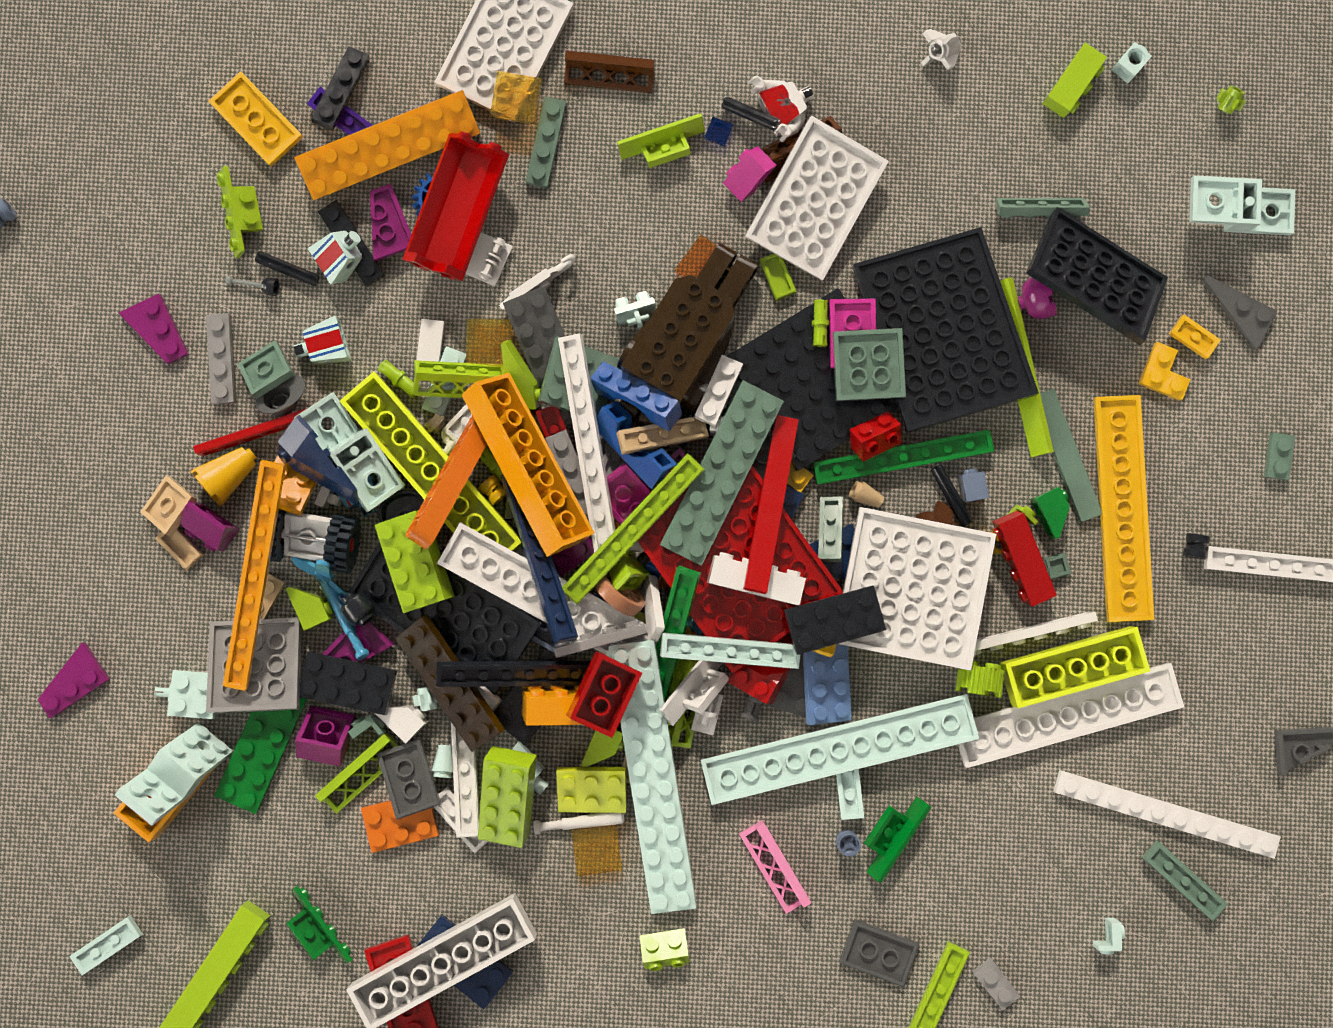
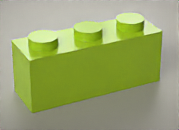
M1085 42L1042 104L1062 118H1065L1069 112L1073 114L1081 104L1078 101L1080 96H1086L1092 88L1093 84L1090 82L1093 77L1098 78L1105 69L1103 63L1107 56Z

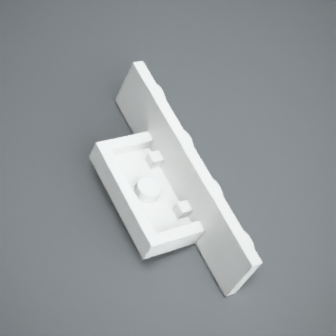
M699 660L660 709L670 725L674 726L686 709L703 714L729 680L725 673L717 671L723 662Z

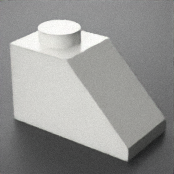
M389 706L387 715L376 714L405 743L409 742L428 722L425 718L427 716L425 712L421 711L419 707L414 708L413 706Z

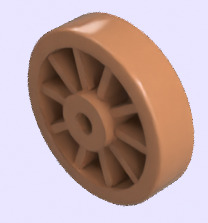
M609 572L595 586L599 595L622 614L636 616L645 606V600L638 589L632 590L631 588L617 591L613 586Z

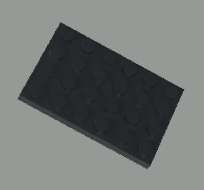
M1056 207L1050 215L1026 271V274L1138 345L1146 341L1168 279L1164 274L1059 207Z

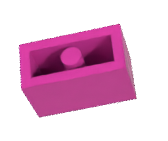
M758 146L752 150L746 149L739 156L740 162L737 165H733L727 171L728 177L723 182L741 202L752 196L776 167V164Z

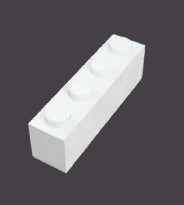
M720 552L719 556H713L707 583L793 605H800L806 578L800 577L801 572L787 569V573L778 571L777 566L772 565L768 591L766 594L743 590L748 559L742 558V562L733 560L734 555Z

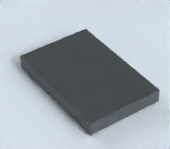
M422 739L377 753L396 820L441 805Z
M854 918L839 963L905 987L919 942Z

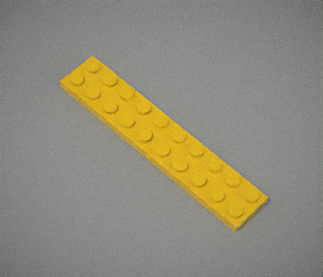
M1141 395L1093 398L1099 505L1101 508L1100 522L1106 622L1154 620Z

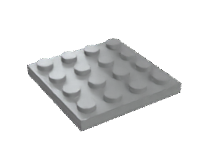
M298 617L260 619L249 686L246 691L223 686L233 621L210 622L206 713L300 709L302 625Z

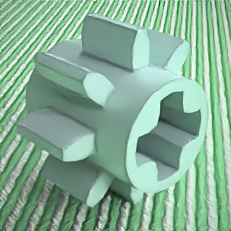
M428 687L418 688V695L412 696L414 707L420 706L421 711L438 708V701Z

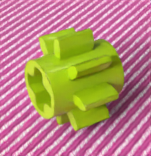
M1232 85L1227 90L1222 88L1216 97L1217 101L1220 102L1218 108L1229 114H1233L1235 109L1241 111L1246 103V98L1243 97L1245 92Z

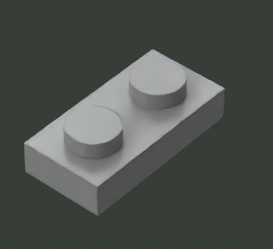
M991 958L972 971L1002 1011L1021 997Z

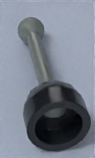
M231 276L225 278V283L228 285L235 283L261 287L263 293L269 296H277L280 288L277 278H266L261 283L233 279Z

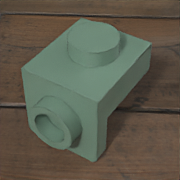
M373 713L365 719L361 716L351 724L353 728L348 731L354 739L370 727H373L378 735L381 736L387 732L385 728L387 725Z

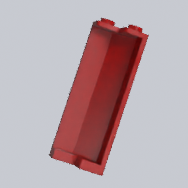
M463 131L449 133L402 260L419 269L437 272L447 279L463 281L510 155L502 150L501 145L494 142L479 144L472 140L470 134Z

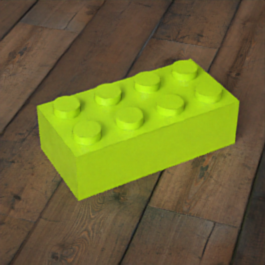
M418 510L375 525L403 613L455 597L446 568L437 564L441 553L436 538L429 548L424 549L405 536Z
M497 746L490 748L483 761L478 839L523 848L530 834L536 754Z

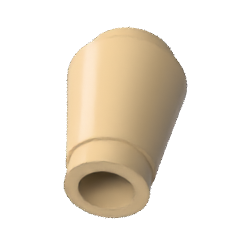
M855 481L849 492V497L853 498L854 502L879 508L884 501V496L864 481Z

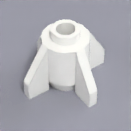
M932 29L926 30L923 35L928 43L931 42L929 46L930 55L921 62L922 65L925 66L937 60L941 61L947 70L953 68L961 49V43L955 33L946 35Z

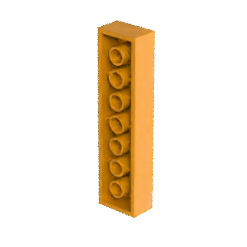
M462 89L295 156L294 159L314 201L443 149L449 133L463 131L472 137L481 133Z
M510 373L480 380L472 384L462 394V397L546 556L549 557L578 545L593 535L595 532Z

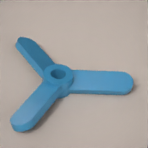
M292 557V562L296 567L314 576L326 586L329 584L339 594L348 595L333 580L335 576L331 572L330 563L317 560L315 564L304 558Z

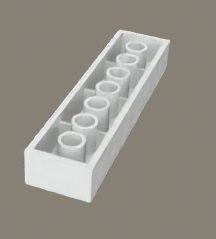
M516 893L355 980L347 988V992L365 1027L376 1028L535 940L537 933Z

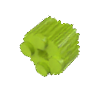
M973 661L971 670L958 668L955 691L962 692L963 687L968 688L967 693L989 696V692H995L994 697L1001 698L1005 670H1001L1002 665L986 663L985 667H981L979 662Z

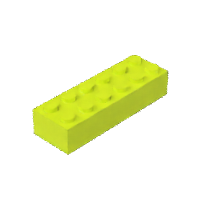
M1132 626L999 662L1002 665L1001 670H1005L1004 682L1011 706L1016 708L1150 672L1138 627Z

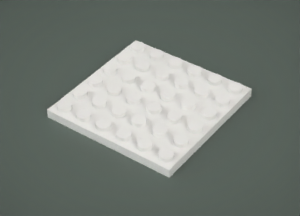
M859 507L843 593L874 585L886 630L839 644L971 670L996 534Z

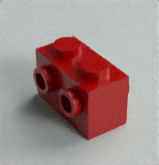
M888 411L850 429L851 449L863 462L902 443L901 424Z

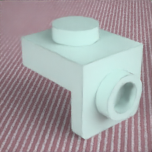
M1105 918L1106 941H1093V947L1102 954L1111 955L1114 954V951H1122V939L1125 937V930L1122 923L1117 919Z

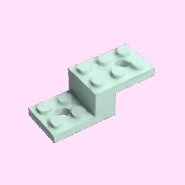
M1193 176L1191 178L1189 223L1223 224L1224 232L1289 236L1294 234L1295 189L1262 188V179ZM1210 195H1215L1218 197V206H1214L1210 203ZM1267 206L1275 209L1274 217L1266 213Z
M334 392L298 414L318 435L316 441L322 450L325 448L329 450L335 464L334 466H340L355 485L358 492V501L366 512H369L405 486L367 429H358ZM325 417L332 421V428L330 430H325L321 425V421ZM371 473L376 474L378 477V483L375 486H371L367 480Z
M197 723L161 748L148 768L119 788L115 796L152 826L191 796L203 777L226 760L233 751L223 741H220L210 733L206 727Z

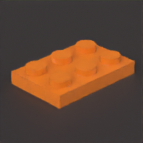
M391 800L361 808L371 853L439 835L433 808L396 820Z

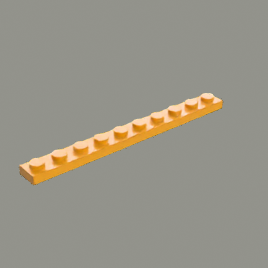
M267 460L260 461L223 680L224 687L246 691L249 686L286 470L285 464Z

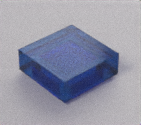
M712 117L704 139L725 147L733 124Z

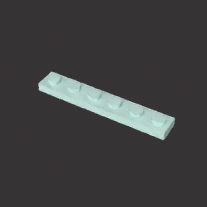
M662 633L661 657L799 669L800 654L796 655L793 644Z

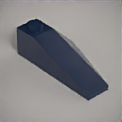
M300 415L296 416L278 440L279 452L277 453L280 460L284 464L288 463L293 470L354 504L358 502V492L355 485L340 466H334L335 464L327 448L322 450L316 441L318 435Z

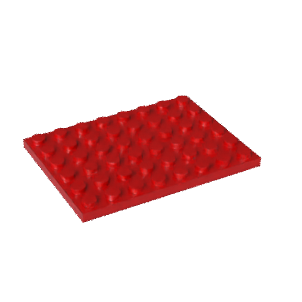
M753 465L702 566L660 546L687 489L637 542L670 588H672L678 566L701 573L690 616L705 636L777 642L789 633L784 609L799 605L707 583L714 555L719 556L720 552L734 555L733 560L742 562V558L749 559L763 479ZM782 508L772 565L777 566L779 572L787 573V569L801 572L800 577L806 578L800 605L842 594L843 590L784 508ZM725 663L732 674L745 665Z

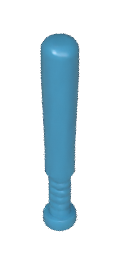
M321 583L320 586L345 635L348 636L356 651V659L362 660L369 656V651L364 649L356 633V627L351 625L341 613L343 603L337 597L339 593L329 584L326 586Z

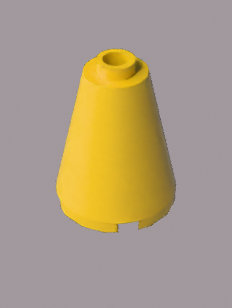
M240 447L194 468L190 473L220 507L256 466L254 460L257 457L249 448L245 450L243 447Z

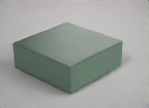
M1066 553L1042 558L1051 580L1071 574Z

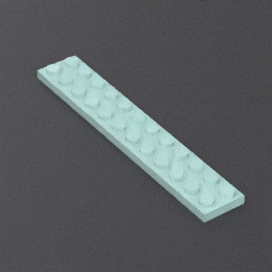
M644 639L609 644L610 658L642 672L620 723L651 914L696 909V896L667 719L660 711L661 707L665 704L656 643L654 640Z
M963 694L701 759V764L711 805L978 740L979 736L968 695Z

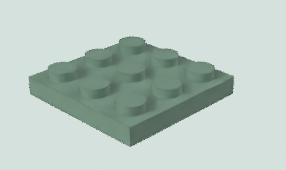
M902 328L837 331L832 333L836 401L906 397Z
M557 336L554 339L538 402L571 413L558 338L561 337ZM584 346L590 378L603 361L617 368L619 358ZM590 379L597 417L601 408L608 404L609 399L595 393Z

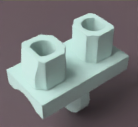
M647 291L638 293L636 295L637 302L629 304L628 299L625 297L616 299V308L614 310L618 325L628 323V326L637 324L640 330L643 327L642 322L650 319L649 317L653 315L656 308L654 299L650 298Z

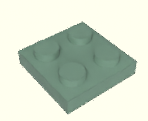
M276 340L238 363L251 395L255 399L295 376L281 346Z

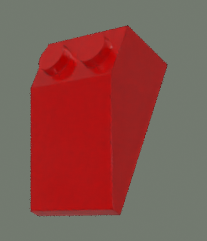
M788 635L783 636L776 642L793 644L791 637ZM745 664L733 674L731 673L727 682L758 700L773 705L791 668Z

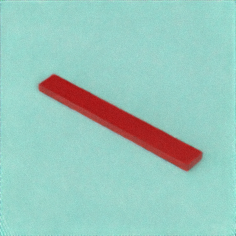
M777 415L774 420L743 590L766 594L768 591L798 419Z

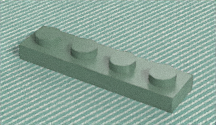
M544 96L525 181L526 185L548 189L567 105L564 100Z
M996 198L995 208L999 216L1005 218H1012L1014 216H1024L1027 218H1034L1036 216L1050 217L1056 207H1059L1074 218H1079L1080 216H1089L1090 206L1085 198Z
M1156 840L1142 856L1150 866L1210 920L1214 921L1228 905L1159 841Z

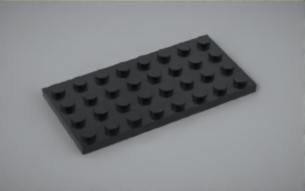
M380 542L348 594L351 592L354 594L364 593L375 605L374 613L401 633L421 617L428 615L458 661H518L543 623L528 612L448 569L446 571L455 597L403 613ZM501 686L486 688L496 696Z

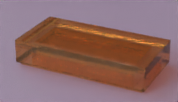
M701 234L674 271L682 277L692 275L697 278L717 245Z

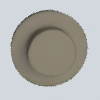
M437 412L434 413L424 424L427 432L431 433L434 431L437 433L444 426L443 420L445 417L443 415L440 416Z

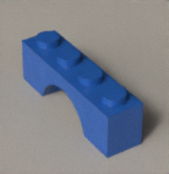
M604 361L590 378L595 393L612 402L615 399H621L631 403L642 411L650 422L667 431L672 429L682 415L679 400Z
M618 401L601 408L596 417L599 434L651 490L656 488L677 463L663 448L657 451L645 450L622 455L616 432L632 428V416Z

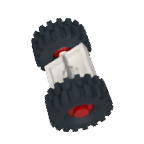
M279 509L270 561L281 562L285 556L316 561L323 560L330 563L331 571L349 574L354 568L356 556L359 553L361 520L359 517L335 514L332 518L304 513L299 516Z

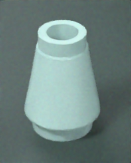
M438 745L431 770L433 771V777L451 778L453 773L452 746Z

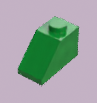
M1060 486L1030 499L1049 540L1060 537L1070 508L1068 504L1069 497L1064 489L1061 490Z

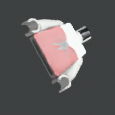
M754 76L749 80L748 84L755 86L751 89L752 94L761 91L758 93L757 101L763 112L781 120V124L774 131V134L777 136L782 135L780 141L783 142L787 137L798 133L806 120L807 106L805 102L814 98L811 88L807 86L798 91L793 82L763 80L759 76Z

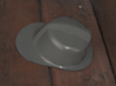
M295 375L257 398L256 406L258 410L277 417L290 414L304 393V379L299 375Z

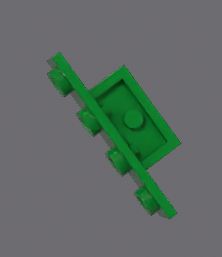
M917 796L904 815L889 805L864 841L866 846L878 853L866 872L879 883L887 876L889 870L932 808Z
M298 886L294 887L291 892L304 909L285 923L312 961L332 946L345 964L349 963L352 960L349 956L352 954L349 947L344 942L340 944L336 936L338 933L331 924L327 926L323 921L324 914L319 907L311 905L309 902L311 897L303 887L301 889Z

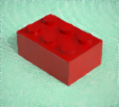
M596 651L566 716L571 720L613 738L642 672Z

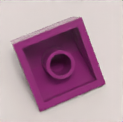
M188 501L185 506L180 524L186 529L185 533L194 539L200 538L204 541L203 545L213 552L216 550L225 551L240 530L206 505Z
M310 706L295 740L296 757L341 767L350 741L348 731L353 727L351 724L354 722L355 715Z

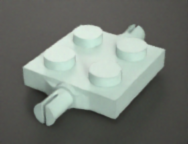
M173 670L169 688H155V691L163 692H154L155 697H168L167 716L215 719L216 713H206L208 673Z

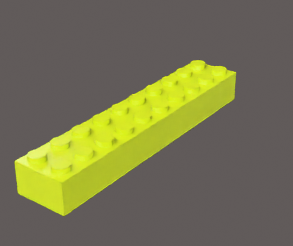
M372 372L344 396L340 402L360 426L370 432L380 449L425 500L449 455L431 434L427 432L377 373ZM468 478L444 523L453 533L459 523H462L511 551H518L523 546L520 537Z

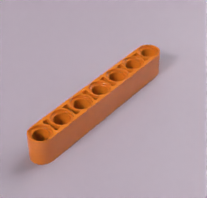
M473 416L468 421L405 536L424 549L429 548L435 540L487 445Z

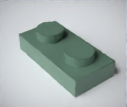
M1274 432L1269 434L1264 470L1265 478L1290 480L1295 436Z

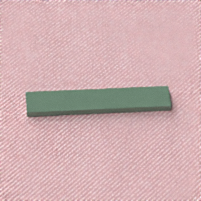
M1051 389L1040 393L1054 452L1052 453L1079 522L1101 515L1100 505L1055 390Z

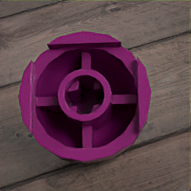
M1032 277L1026 280L1021 288L1022 296L1018 297L1021 310L1026 309L1030 316L1037 319L1056 316L1057 310L1055 302L1053 303L1052 290Z

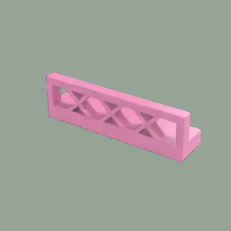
M763 820L739 833L786 914L800 905L804 908L811 904L809 897ZM758 830L762 837L760 846L750 844L746 836ZM753 848L759 849L758 854H756ZM762 850L771 852L773 856L771 865L761 863L760 855ZM765 868L770 869L769 874L767 873ZM773 870L784 874L783 885L773 883L771 879ZM777 888H781V889H782L781 895H780L779 891L777 890ZM785 890L793 891L798 900L787 906L783 900Z

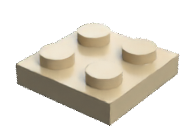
M166 475L140 513L164 534L172 537L181 524L187 502H196L198 499L173 478Z

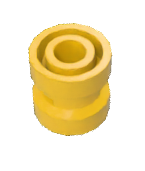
M495 474L485 480L478 488L482 494L487 495L488 501L492 506L499 503L506 496L504 486L499 483V478Z

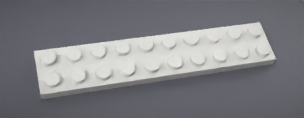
M459 523L437 564L547 623L527 559L468 526ZM559 577L563 587L567 581ZM564 593L578 634L577 640L580 639V635L593 632V635L603 633L602 629L615 626L616 629L625 627L624 623L638 620L632 616L622 614L605 601L590 593L578 605ZM648 633L594 647V649L610 657L609 644L648 639Z
M1165 663L1151 667L1150 672L1029 706L1021 708L1012 706L976 716L974 721L979 739L958 744L964 767L969 768L1183 708L1184 704L1172 664Z

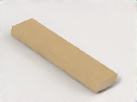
M694 417L679 419L670 431L652 424L616 432L622 455L707 439L709 437L706 423Z

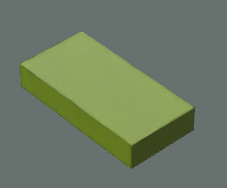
M775 254L759 259L775 302L796 294L797 291L784 259Z

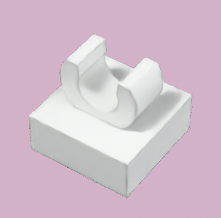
M322 486L314 504L327 509L330 503L340 507L342 503L340 497Z

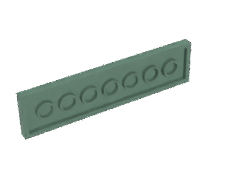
M744 380L741 382L700 464L705 470L689 485L660 546L702 566L784 402L783 400Z

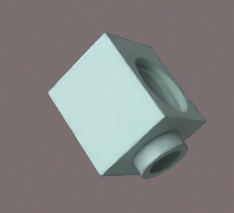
M1134 42L1111 70L1128 84L1152 55L1148 53L1144 46ZM1129 58L1134 59L1136 61V65L1132 64Z

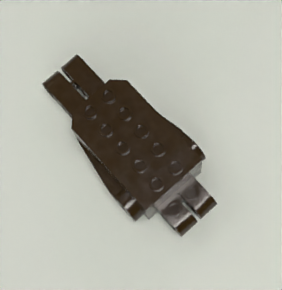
M722 243L716 246L697 278L688 275L676 278L652 317L634 335L617 364V368L679 400L682 413L686 408L696 413L722 355H725L733 334L734 308L759 267V264L743 255H740L734 263L738 252ZM620 400L619 403L632 416V422H635L639 417L637 425L640 427L654 424L637 407L627 401Z

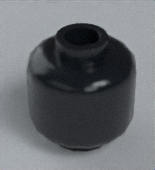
M351 592L343 598L342 602L344 604L341 607V613L351 625H360L362 627L374 618L375 605L364 593L354 594Z

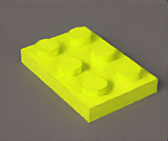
M557 767L558 812L626 813V767Z

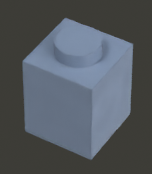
M977 468L963 471L964 475L958 476L963 503L989 498L985 471L977 472Z

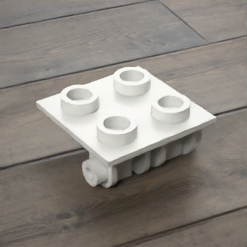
M481 232L466 275L495 287L513 246L505 243V240L497 237L495 239Z

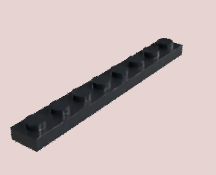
M591 661L436 662L435 686H580Z

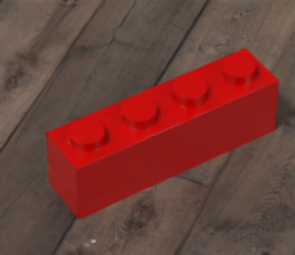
M1014 511L992 521L994 525L992 532L996 534V540L1000 541L1002 545L1001 554L1004 560L1009 562L1011 567L1009 574L1012 580L1017 582L1019 587L1017 593L1020 600L1033 607L1057 596L1025 514Z

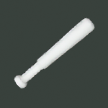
M595 813L542 823L536 820L533 822L534 833L538 835L542 831L570 830L623 824L625 818L624 813Z

